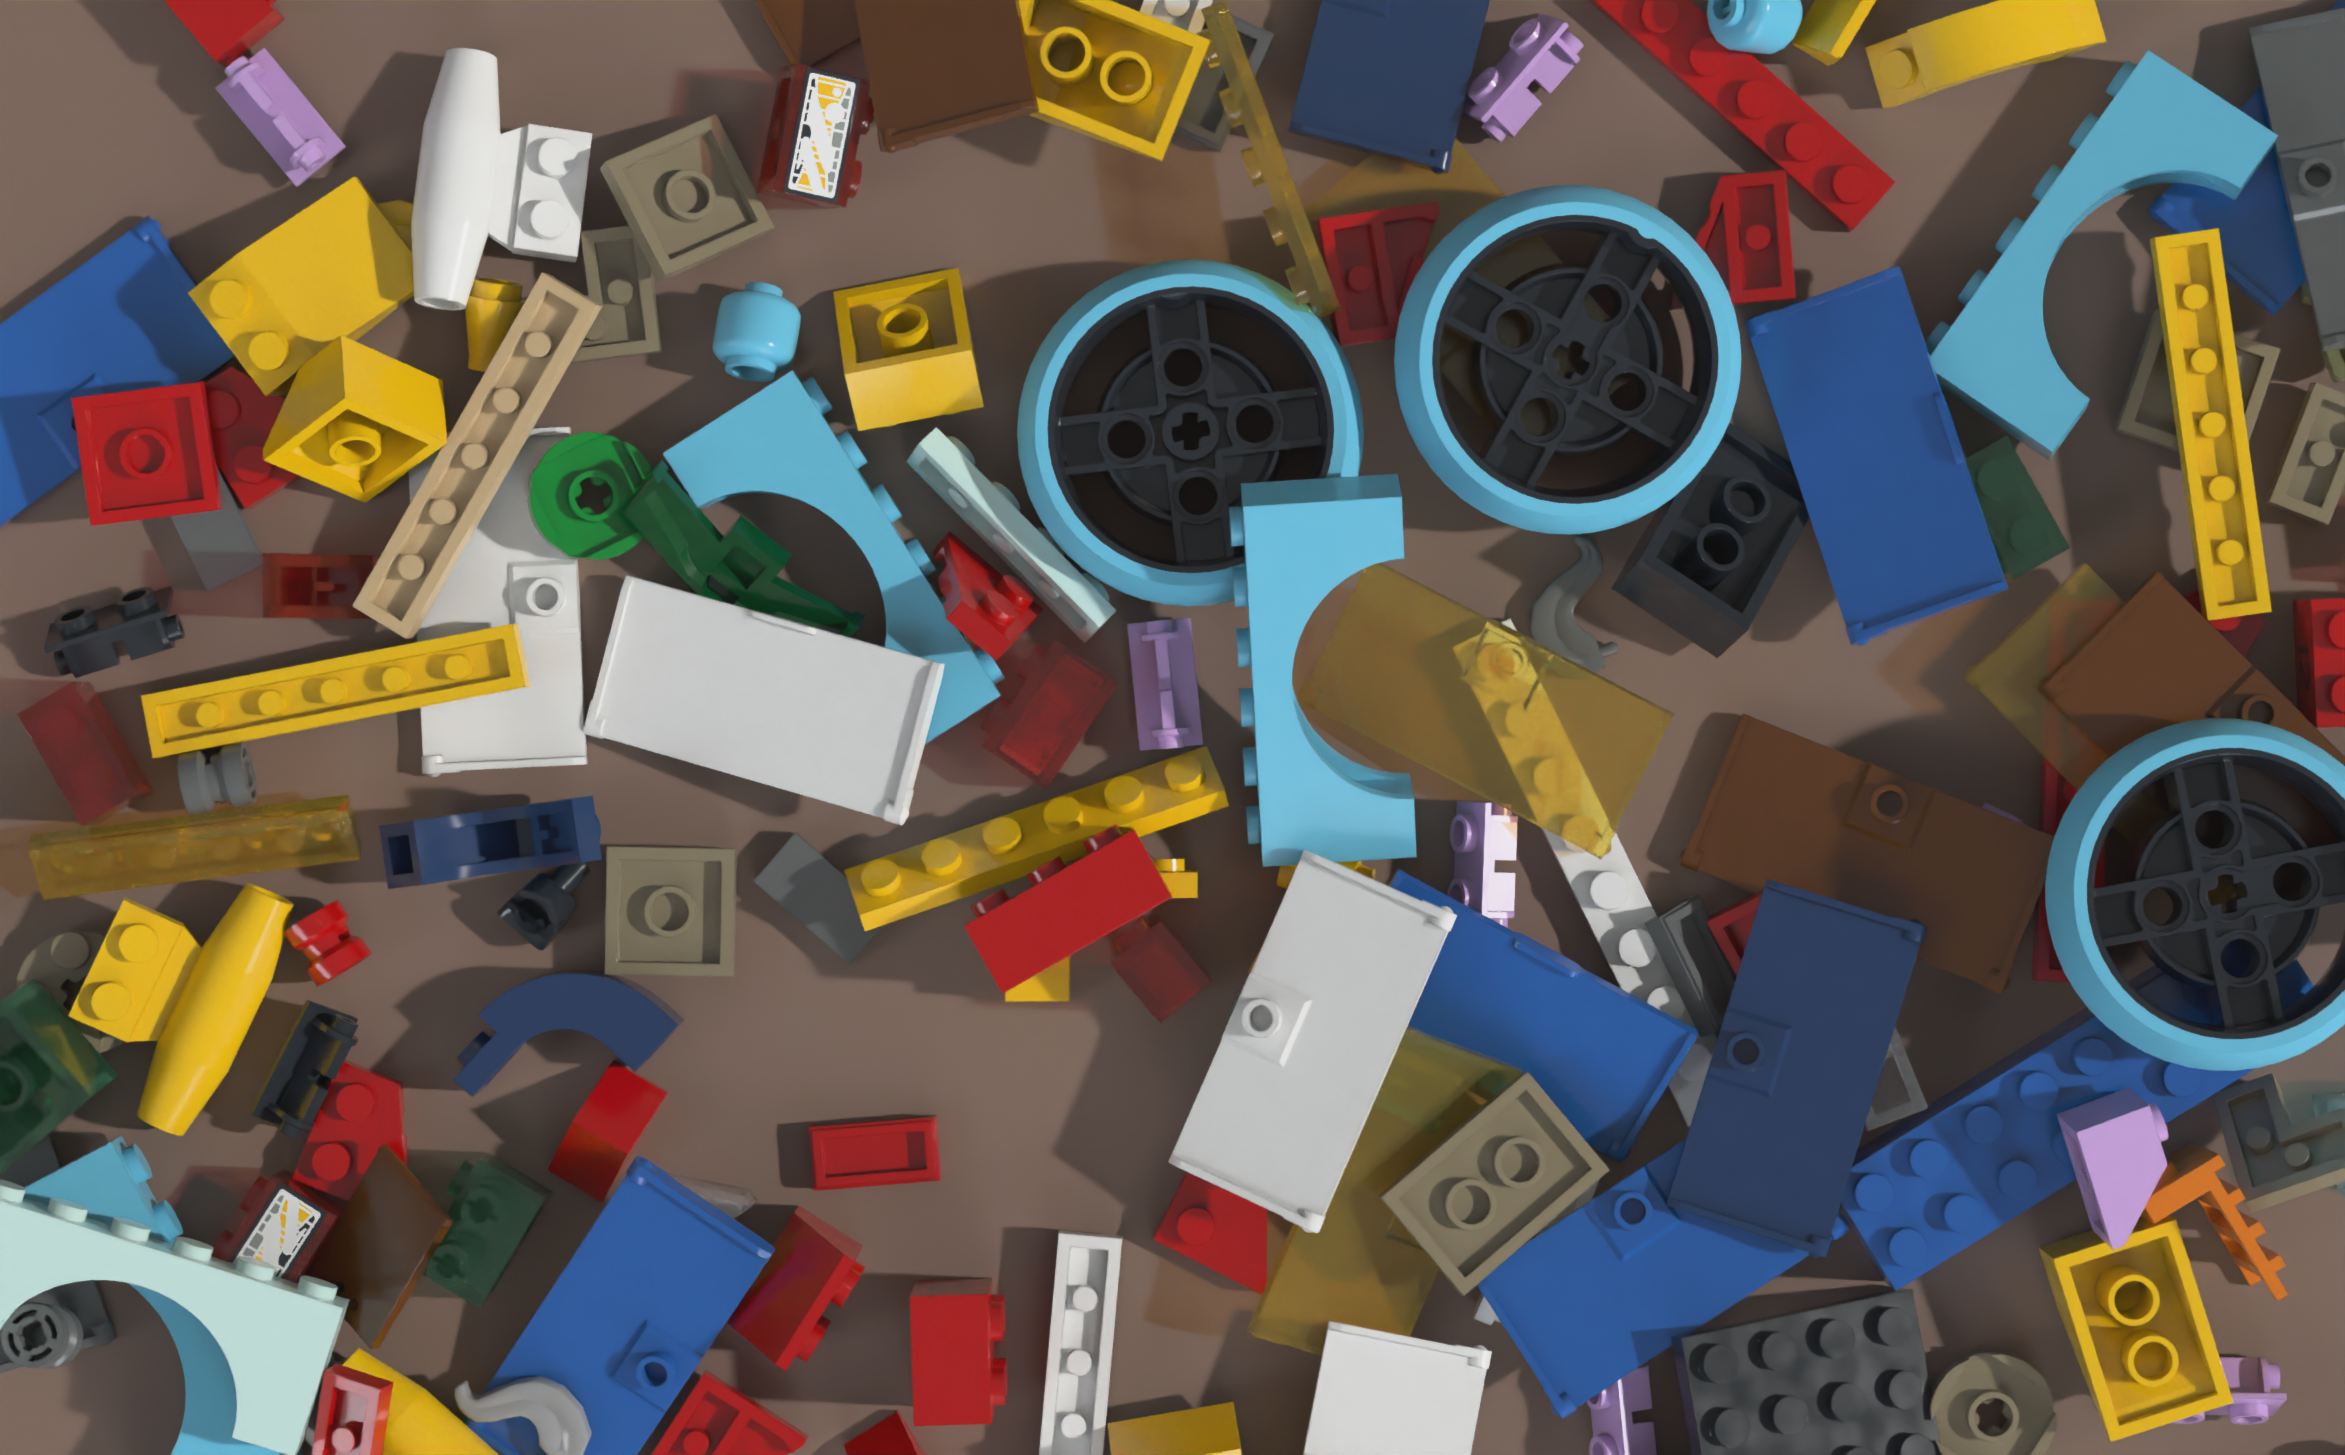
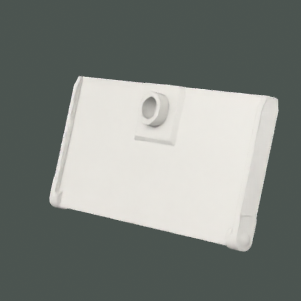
M571 427L532 429L417 631V642L508 624H519L530 687L420 708L423 756H421L422 774L438 777L442 773H455L463 770L588 764L586 734L584 733L585 704L578 560L565 556L541 537L532 522L527 502L530 474L537 466L542 455L550 447L571 436ZM442 447L409 471L410 503Z
M626 575L619 595L594 696L590 701L584 733L883 818L884 821L902 826L909 816V808L914 793L913 787L945 664Z
M1304 849L1168 1163L1283 1216L1284 1219L1301 1226L1305 1232L1319 1233L1326 1218L1327 1209L1444 941L1457 918L1452 909L1447 906L1439 907L1425 900L1421 901Z
M1328 1321L1303 1455H1471L1486 1371L1489 1369L1492 1351H1488L1482 1345L1467 1347L1455 1344L1453 1346Z

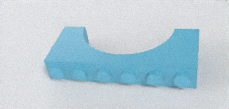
M2149 50L2137 66L2129 60L2123 64L2106 90V93L2114 97V99L2100 118L2091 112L2086 116L2069 141V145L2076 149L2074 155L2063 170L2053 164L2033 191L2031 196L2039 201L2037 207L2026 222L2016 216L1999 238L1994 249L2002 253L2000 259L1989 274L1981 269L1974 273L1957 301L1965 305V308L1952 326L1941 321L1925 342L1941 388L2049 461L2085 412L2090 401L2087 396L2067 379L2058 366L2051 352L2043 322V293L2046 277L2064 241L2098 207L2123 193L2148 185L2176 182L2195 184L2210 188L2236 200L2271 151L2278 137L2277 134Z
M792 370L668 449L663 455L693 502L702 510L731 497L745 494H776L794 498L816 507L843 527L855 540L874 571L883 597L886 615L885 647L945 664L925 742L926 745L1003 696L996 684L1006 677L989 654L981 648L975 652L964 634L946 619L943 605L946 598L945 596L940 598L927 578L928 575L937 570L917 538L907 544L902 539L893 524L894 521L902 517V514L882 484L871 490L858 468L868 463L848 430L839 436L833 431L824 414L833 409V406L815 378L812 376L802 382L798 374Z
M1398 474L1241 483L1242 506L1229 507L1231 546H1244L1245 567L1232 568L1235 607L1247 606L1248 628H1236L1238 667H1251L1252 688H1239L1241 726H1254L1255 747L1242 748L1245 786L1257 785L1258 805L1246 806L1248 844L1261 845L1263 867L1298 865L1304 849L1334 862L1417 857L1415 806L1410 773L1379 771L1353 762L1338 753L1316 733L1307 721L1299 706L1292 685V670L1298 641L1307 621L1322 599L1343 580L1364 568L1389 560L1404 559L1402 494Z
M122 1136L24 1186L26 1189L24 1198L45 1205H49L52 1197L73 1201L89 1209L87 1218L111 1225L113 1217L130 1219L151 1228L149 1237L174 1245L175 1238L183 1234L180 1221L171 1205L166 1200L158 1203L146 1180L152 1178V1172L142 1151L136 1144L127 1147ZM128 1283L161 1316L171 1333L182 1362L186 1391L185 1412L179 1437L171 1455H286L232 1438L237 1412L236 1388L228 1360L214 1336L199 1319L174 1300L148 1288ZM302 1447L296 1455H304Z

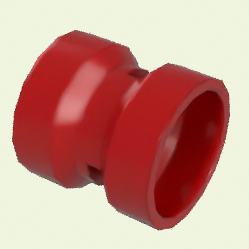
M339 900L317 910L284 932L292 948L302 951L305 957L309 958L310 962L307 972L316 987L334 979L372 954L362 937L351 936L349 933L350 929L347 926L349 915Z

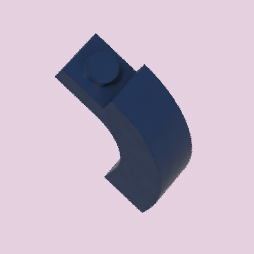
M593 795L379 826L388 889L602 860L599 842L601 826L595 814Z
M566 970L545 974L503 993L478 1014L496 1033L490 1038L482 1031L463 1050L457 1060L465 1067L453 1080L473 1097L489 1084L532 1037L539 1033L556 1029L577 1030L595 1037L635 1072L647 1062L680 1026L684 1019L653 992L636 982L618 975H604L605 972L594 970Z

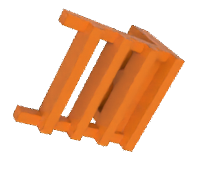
M2190 1142L2165 1157L2167 1166L2149 1198L2141 1217L2155 1224L2196 1199L2246 1283L2252 1286L2262 1279L2274 1300L2279 1301L2287 1296V1291L2275 1273L2286 1266L2279 1254L2256 1242L2255 1239L2266 1233L2260 1221L2236 1209L2235 1205L2246 1199L2240 1188L2219 1179L2215 1174L2216 1171L2226 1166L2220 1155Z

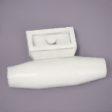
M452 48L446 51L423 125L411 219L414 301L430 308L442 310H462L466 308L488 236L510 250L512 254L574 263L578 256L592 133L528 124V126L501 134L497 58L485 51L470 48Z

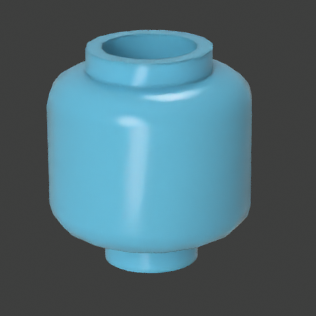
M1708 0L1707 5L1709 29L1718 43L1729 50L1759 54H1773L1785 48L1795 37L1803 14L1801 0Z
M750 282L745 285L744 291L733 292L722 299L718 309L712 350L718 360L725 364V371L731 376L747 381L767 382L774 380L776 373L787 370L793 363L801 314L795 304L782 297L783 291L779 287L763 282Z

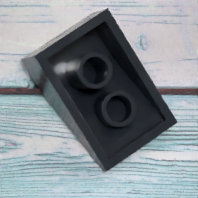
M1729 422L1719 445L1706 465L1685 488L1659 508L1638 540L1611 589L1718 658L1748 631L1810 518L1792 463Z

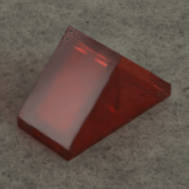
M263 553V618L372 619L352 605L376 565L377 556Z

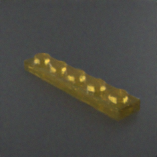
M1225 0L1205 7L1201 11L1208 28L1197 32V35L1210 40L1205 54L1209 68L1212 69L1222 65L1230 87L1219 91V95L1231 127L1234 128L1244 124L1252 147L1241 150V154L1253 186L1256 187L1266 183L1274 206L1264 209L1263 213L1275 245L1277 247L1288 242L1296 266L1286 269L1285 272L1298 306L1310 302L1318 318L1342 310L1232 14Z
M348 794L31 835L28 852L43 899L47 900L360 860L362 843Z

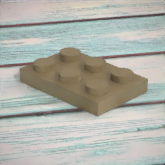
M1522 1071L1380 1193L1378 1197L1459 1294L1465 1296L1609 1171V1168L1527 1071Z

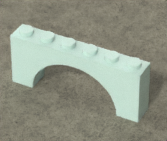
M0 1179V1330L22 1303L43 1291L68 1283L88 1280H110L126 1282L158 1292L191 1312L211 1332L222 1348L233 1374L236 1388L237 1412L232 1438L286 1455H296L302 1447L322 1386L323 1374L327 1370L349 1303V1299L336 1296L338 1289L336 1285L310 1276H301L299 1283L273 1276L276 1269L275 1266L250 1257L239 1256L236 1264L211 1256L214 1249L212 1246L190 1238L176 1237L174 1245L149 1237L151 1231L149 1226L130 1219L113 1217L111 1225L86 1217L89 1210L87 1207L73 1201L52 1197L49 1205H45L24 1198L26 1191L24 1187Z

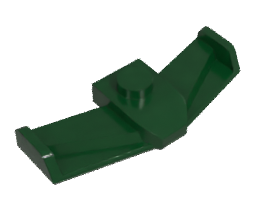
M662 460L658 462L622 508V514L694 594L851 637L857 631L866 616L858 611L852 614L777 577L790 558L791 553L741 515L726 533L722 535L666 472L668 466Z

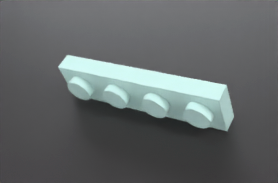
M936 427L917 445L906 462L1084 643L1090 639L1117 611L1109 603V595L1102 584L1087 573L1080 574L1064 557L1065 552L1051 537L1049 532L1041 527L1036 529L1019 512L1020 505L1015 496L1004 485L998 482L991 483L974 466L975 459L972 453L960 440L953 436L946 437Z

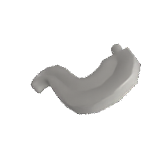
M543 1376L519 1378L483 1394H474L469 1388L468 1381L463 1380L455 1387V1400L458 1408L471 1420L477 1423L495 1422L522 1416L530 1419L536 1426L539 1435V1446L546 1455H584L592 1431L583 1406L564 1385Z

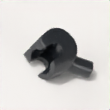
M585 863L561 865L551 877L545 873H539L508 900L497 913L535 948L544 950L557 937L574 912L576 901L569 894L585 878L590 869Z

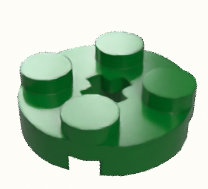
M582 432L566 437L554 444L542 455L537 466L529 476L527 502L532 522L538 533L550 546L561 551L562 554L569 558L598 561L623 554L634 547L643 536L622 514L621 510L638 486L652 471V468L644 455L636 447L614 436L596 432ZM589 478L594 486L605 484L609 489L610 495L602 500L605 511L601 514L595 515L590 507L580 509L576 503L575 498L582 493L579 483L584 479Z

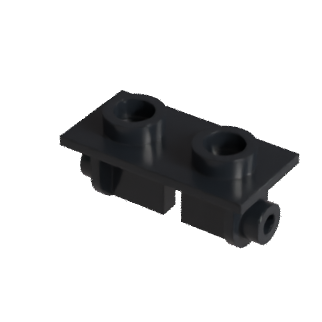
M172 586L154 592L151 587H141L121 595L116 600V604L93 611L90 606H80L60 614L55 619V623H51L44 646L46 653L55 651V663L62 676L72 673L75 678H79L119 665L120 658L114 642L120 640L124 641L131 661L175 648V641L185 638V631L178 614L168 616L174 593Z
M307 999L249 1114L278 1124L277 1129L280 1132L294 1139L300 1140L305 1130L312 1131L315 1126L313 1121L328 1093V1090L324 1088L328 1077L335 1080L352 1046H356L359 1040L354 1036L359 1026L357 1024L358 1019Z

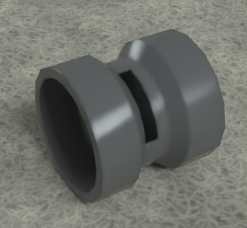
M245 742L225 745L219 753L212 754L211 758L201 750L179 754V784L185 807L190 816L212 812L218 801L221 804L229 803L234 808L256 804V775L251 754Z
M36 1303L19 1306L5 1322L1 1332L2 1347L8 1358L17 1365L27 1368L55 1369L67 1365L79 1353L84 1337L82 1324L75 1313L63 1306ZM30 1336L32 1337L35 1346H33V1344L31 1343Z

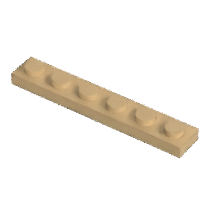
M541 273L448 436L447 443L440 450L352 606L405 639L414 638L603 306L553 276Z

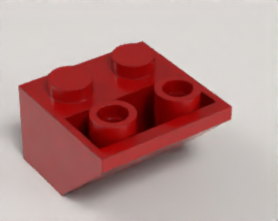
M800 1206L797 1207L773 1245L775 1251L727 1321L730 1326L784 1371H787L795 1357L807 1363L831 1323V1320L824 1317L822 1313L829 1302L840 1308L843 1306L865 1269V1266L856 1261L863 1245Z

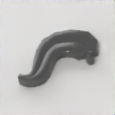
M1579 535L1573 541L1582 553L1579 561L1547 585L1531 606L1529 632L1539 656L1561 677L1587 679L1604 668L1606 665L1603 658L1616 654L1619 647L1615 642L1598 646L1595 636L1585 632L1575 620V605L1595 584L1603 571V557L1599 547L1590 538Z

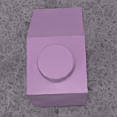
M2130 1088L2057 1114L2092 1230L2112 1250L2126 1244L2167 1166L2161 1145L2162 1141L2168 1140V1130L2164 1118L2155 1103L2147 1104Z

